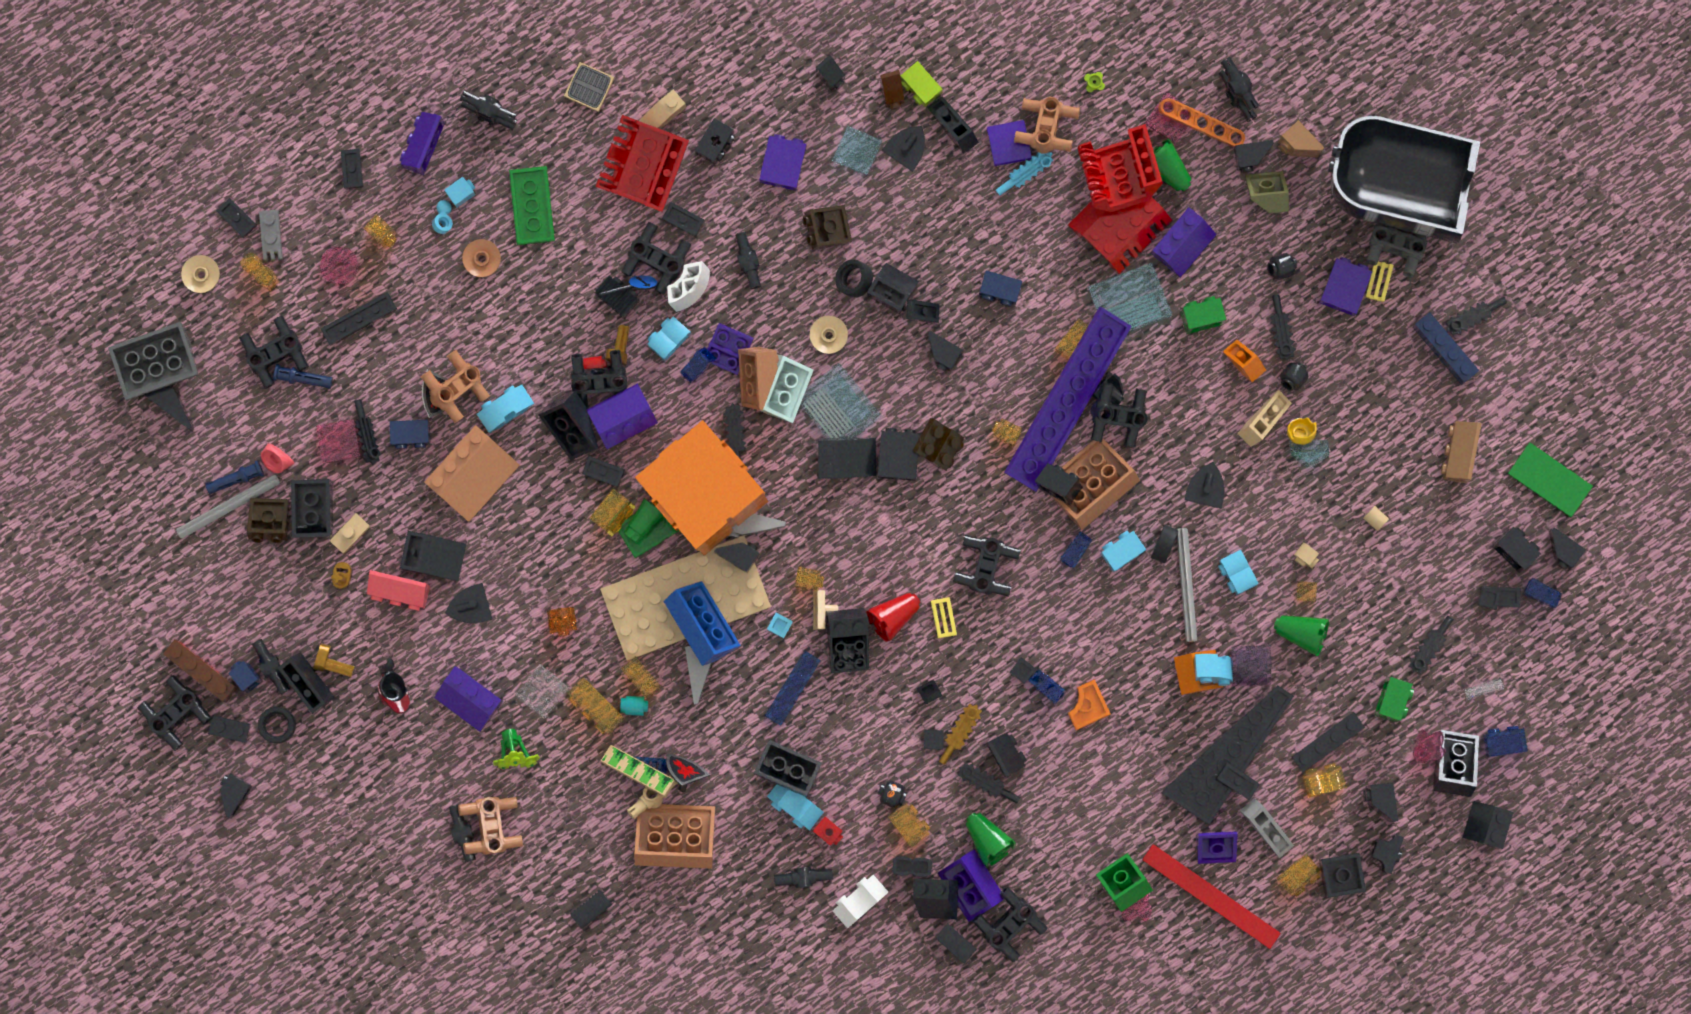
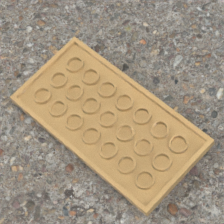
M745 535L717 545L705 556L698 552L601 588L627 661L686 639L664 603V600L676 589L702 581L727 623L771 608L755 562L749 572L746 573L714 552L716 548L743 542L747 545Z

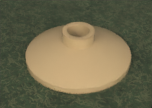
M197 255L185 262L181 277L184 285L189 290L196 293H205L217 285L220 271L213 259L205 255ZM204 272L205 277L199 278L198 274Z
M823 316L817 319L810 329L812 345L818 351L825 354L840 351L848 339L846 325L842 320L834 316ZM830 332L833 336L831 339H827L825 334Z

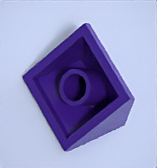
M1237 832L1197 833L1198 864L1236 862Z

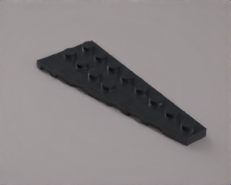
M1277 685L1173 780L1161 794L1210 825L1232 791L1231 788L1217 780V777L1227 763L1244 773L1294 696Z

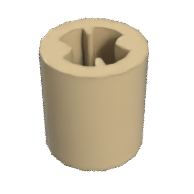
M1376 506L1363 518L1376 531L1389 520Z

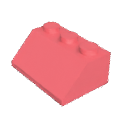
M370 570L367 594L371 596V600L382 602L383 599L390 600L389 604L401 607V603L409 605L408 608L419 611L420 608L425 609L430 590L428 584Z

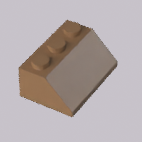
M1455 421L1453 426H1449L1448 437H1451L1450 444H1446L1444 451L1447 460L1446 463L1442 464L1441 468L1444 480L1465 484L1471 480L1482 423Z

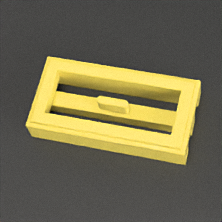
M1379 261L1377 265H1373V272L1365 298L1380 302L1385 301L1394 265ZM1377 266H1380L1381 269L1374 295H1370ZM1388 268L1382 295L1378 297L1384 270Z
M950 597L932 600L931 605L938 639L957 635ZM943 602H947L952 632H948ZM938 603L940 606L941 617L945 632L943 634H941L935 605Z

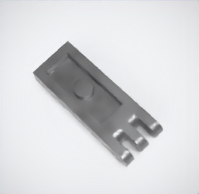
M279 210L259 211L264 263L268 262V255H271V262H275V254H278L279 261H283Z

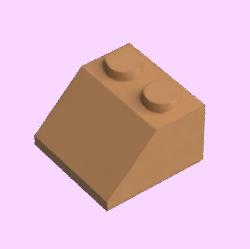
M1299 120L1278 141L1280 144L1278 147L1285 155L1288 153L1290 156L1319 157L1324 150L1322 144Z

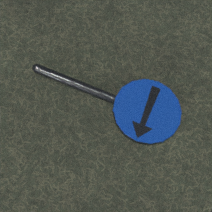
M634 276L629 280L628 286L600 292L599 295L604 296L631 288L649 290L657 286V280L651 276Z

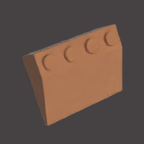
M475 425L424 483L470 522L520 464Z
M1102 439V442L1093 440L1061 467L1066 473L1077 475L1083 487L1072 504L1068 505L1053 496L1052 498L1071 520L1083 530L1140 480L1135 470L1104 439Z
M661 804L657 808L646 809L637 817L634 851L635 865L712 869L715 806Z

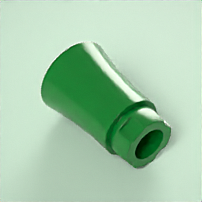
M643 498L638 510L629 521V526L626 527L623 533L636 543H639L642 537H645L663 515L655 505Z

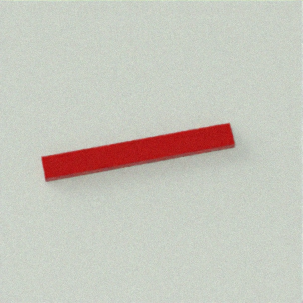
M1152 844L1143 857L1142 861L1267 948L1271 949L1281 934L1154 844Z

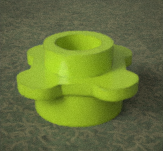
M1101 72L1085 75L1084 80L1087 82L1086 90L1088 92L1104 89L1105 84L1102 82L1103 74Z

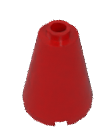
M907 593L879 604L866 611L870 625L873 623L877 630L874 631L885 642H888L897 635L919 610L920 600L915 594Z

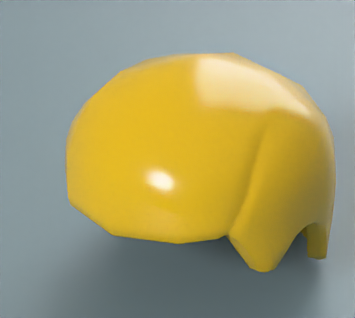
M1308 417L1294 419L1287 427V435L1295 444L1305 445L1311 443L1316 436L1317 424L1316 422L1312 423Z

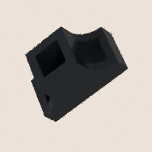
M1394 835L1389 841L1376 839L1371 858L1378 860L1382 864V872L1392 874L1395 863L1400 861L1402 855L1400 848L1404 837Z

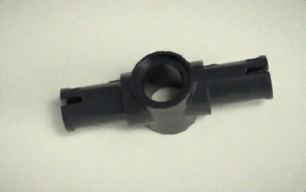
M746 232L737 233L735 237L739 248L737 258L740 269L747 275L751 290L760 288L761 283L758 275V267L760 265L756 251L750 247Z
M262 639L254 642L252 646L260 659L258 665L265 678L272 680L280 694L288 691L290 688L278 670V667L281 666L278 662V657L268 651Z
M460 804L449 807L453 821L450 829L454 843L461 847L466 863L476 860L475 854L465 855L463 849L464 843L473 842L474 834L471 832L470 823H467L463 816H459L458 805Z
M811 867L795 868L791 873L774 875L775 886L792 885L796 886V888L813 886L818 881L833 880L832 868L815 870L814 868L811 869Z

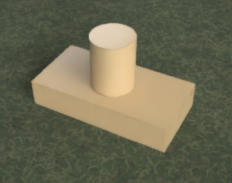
M355 513L334 535L330 542L345 554L371 526Z
M825 590L813 592V630L825 629L826 611L838 610V605H825Z

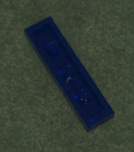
M804 650L765 714V717L780 726L783 724L821 662L820 659Z

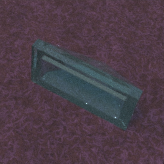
M1289 440L1291 456L1306 468L1314 467L1329 456L1328 440H1312L1311 443L1305 445L1295 444Z

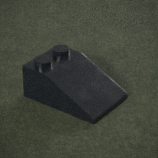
M575 391L550 402L538 414L570 460L598 448L586 406Z
M876 437L818 438L819 479L876 476Z
M1447 730L1440 731L1433 791L1466 797L1473 795L1477 787L1479 736Z

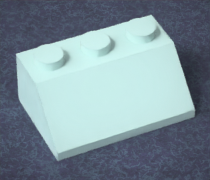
M778 355L777 373L763 410L759 411L793 423L813 369L785 356Z

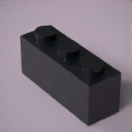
M301 652L290 657L278 667V670L312 714L321 710L335 699L334 695Z

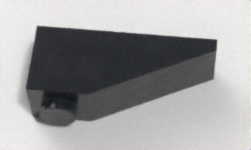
M943 96L927 107L963 154L979 143L973 130Z
M175 384L145 394L147 398L193 432L194 427L177 391L172 388Z

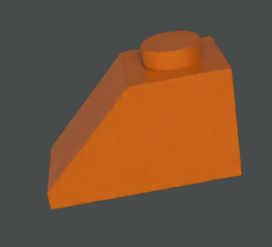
M1235 340L1223 351L1242 375L1251 382L1255 381L1266 371L1259 357L1239 340Z

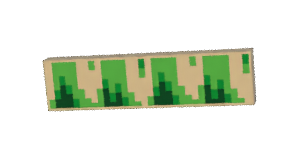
M610 745L601 759L603 764L665 798L676 783L673 778Z

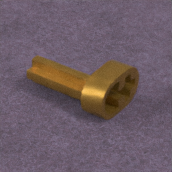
M620 325L618 327L615 349L606 350L605 360L610 362V351L620 350L622 365H626L628 355L625 351L629 326Z
M339 562L335 565L331 579L336 588L345 589L349 586L352 574L349 564ZM338 569H347L348 572H338Z
M321 643L313 669L322 672L325 669L352 677L355 666L329 659L328 655L331 646Z

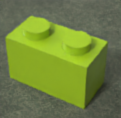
M918 61L900 76L902 87L914 94L913 99L919 106L922 104L926 107L943 91Z

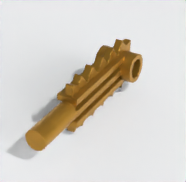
M969 703L968 707L963 708L965 714H959L961 720L955 721L957 727L951 728L953 734H947L948 738L945 741L948 746L939 762L945 765L955 749L961 750V746L965 745L963 739H969L967 733L973 732L971 726H977L975 720L981 719L979 714L982 711L978 709L977 705L972 706Z

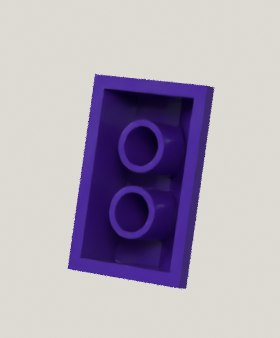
M422 112L421 116L416 117L414 127L416 128L413 134L410 133L407 139V144H409L407 150L403 151L400 157L403 168L424 176L445 125L440 115Z
M1188 207L1152 250L1151 254L1181 278L1217 234L1201 216Z
M638 383L587 409L606 449L658 423Z
M457 666L452 669L443 681L434 697L479 732L482 731L503 703L500 698Z
M975 850L970 851L937 873L941 880H959L958 906L968 922L973 920L978 914L986 912L1004 900L1000 895V888Z

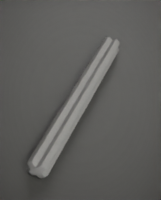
M273 474L177 528L178 536L181 539L249 502L250 498H256L279 485L278 477Z
M1179 528L1177 529V544L1185 636L1187 642L1197 641L1188 529Z

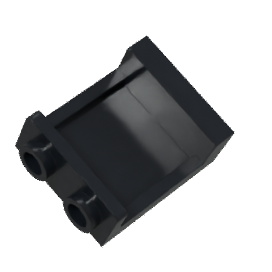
M885 428V431H881L878 478L916 481L918 454L912 451L920 436L919 433H916V430L905 429L904 432H897L895 428Z

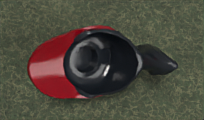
M390 658L380 669L382 679L378 684V695L383 705L389 706L398 714H402L409 708L410 700L404 680L393 671L395 665L392 658Z

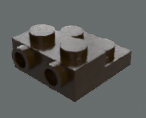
M845 205L810 209L804 213L803 225L808 228L809 233L806 240L807 244L812 247V250L830 248L831 246L852 242Z
M930 418L912 451L937 468L947 471L954 464L953 458L955 454L963 448L964 437L936 419Z
M250 498L247 523L248 539L255 543H261L263 540L281 543L282 540H287L289 499Z

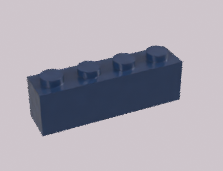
M1430 312L1412 327L1461 385L1480 371Z

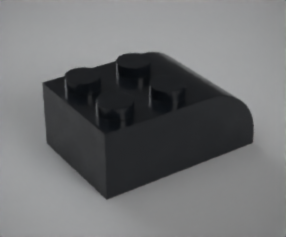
M330 479L291 480L292 538L332 537L333 485Z

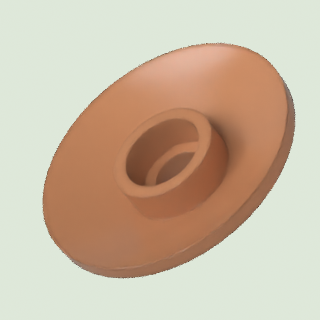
M479 239L467 245L463 252L462 260L465 269L470 274L476 277H487L498 269L501 255L494 243L485 239ZM485 256V262H479V257Z

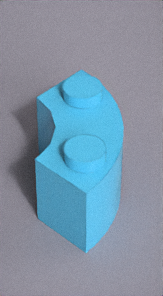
M523 385L516 388L511 386L504 391V395L493 402L490 400L481 406L482 410L477 413V416L489 433L503 427L515 417L526 412L534 404Z
M1195 654L1196 681L1201 683H1218L1219 686L1230 685V682H1233L1232 662L1229 656L1218 657V654Z
M777 784L767 796L773 801L771 805L779 812L782 809L794 818L792 822L800 828L805 826L808 830H811L824 813L803 795Z

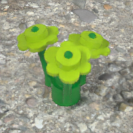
M507 729L502 732V740L500 741L502 747L501 759L494 760L493 765L498 766L500 769H507L509 766H518L519 764L521 768L525 766L530 768L537 764L536 761L540 757L538 754L529 756L521 736L517 735V730ZM519 744L523 752H517L514 748ZM506 747L511 751L508 755H506Z

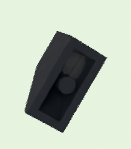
M830 54L816 66V75L831 91L834 88L838 90L844 85L845 74Z
M1273 140L1235 145L1234 153L1237 171L1242 170V173L1253 172V168H1257L1273 146Z
M929 331L928 340L934 362L937 363L936 367L944 372L947 370L952 371L963 349Z
M1555 527L1549 531L1554 559L1558 561L1556 564L1564 570L1574 568L1586 549Z
M742 542L716 548L714 551L715 554L746 573L749 572L760 554L757 551L758 547L750 542L747 545Z
M230 773L229 776L225 775L222 779L220 793L225 815L232 819L252 788V785Z

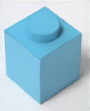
M461 177L444 189L457 208L475 196L473 191L475 186L469 179L466 181L464 177Z

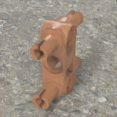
M1048 97L1041 101L1024 98L1022 110L1037 112L1039 117L1035 132L1031 134L1016 131L1014 143L1031 145L1033 149H1036L1041 154L1054 151V149L1071 152L1073 140L1056 138L1057 127L1061 117L1079 119L1080 108L1066 106L1055 97Z
M454 350L447 355V358L456 368L454 375L444 383H439L429 370L420 378L430 390L431 403L435 407L445 410L452 421L456 423L464 416L454 404L455 399L468 389L472 390L480 403L490 397V395L480 383L479 369L471 366L468 362L466 363L457 350Z
M487 797L477 799L474 803L458 805L459 816L477 814L481 834L480 841L463 844L465 855L481 852L484 855L501 853L509 848L523 846L521 835L504 837L502 832L500 812L501 810L517 808L516 797L503 799ZM485 801L492 804L490 812L485 811L483 807ZM490 840L497 842L496 850L489 848Z

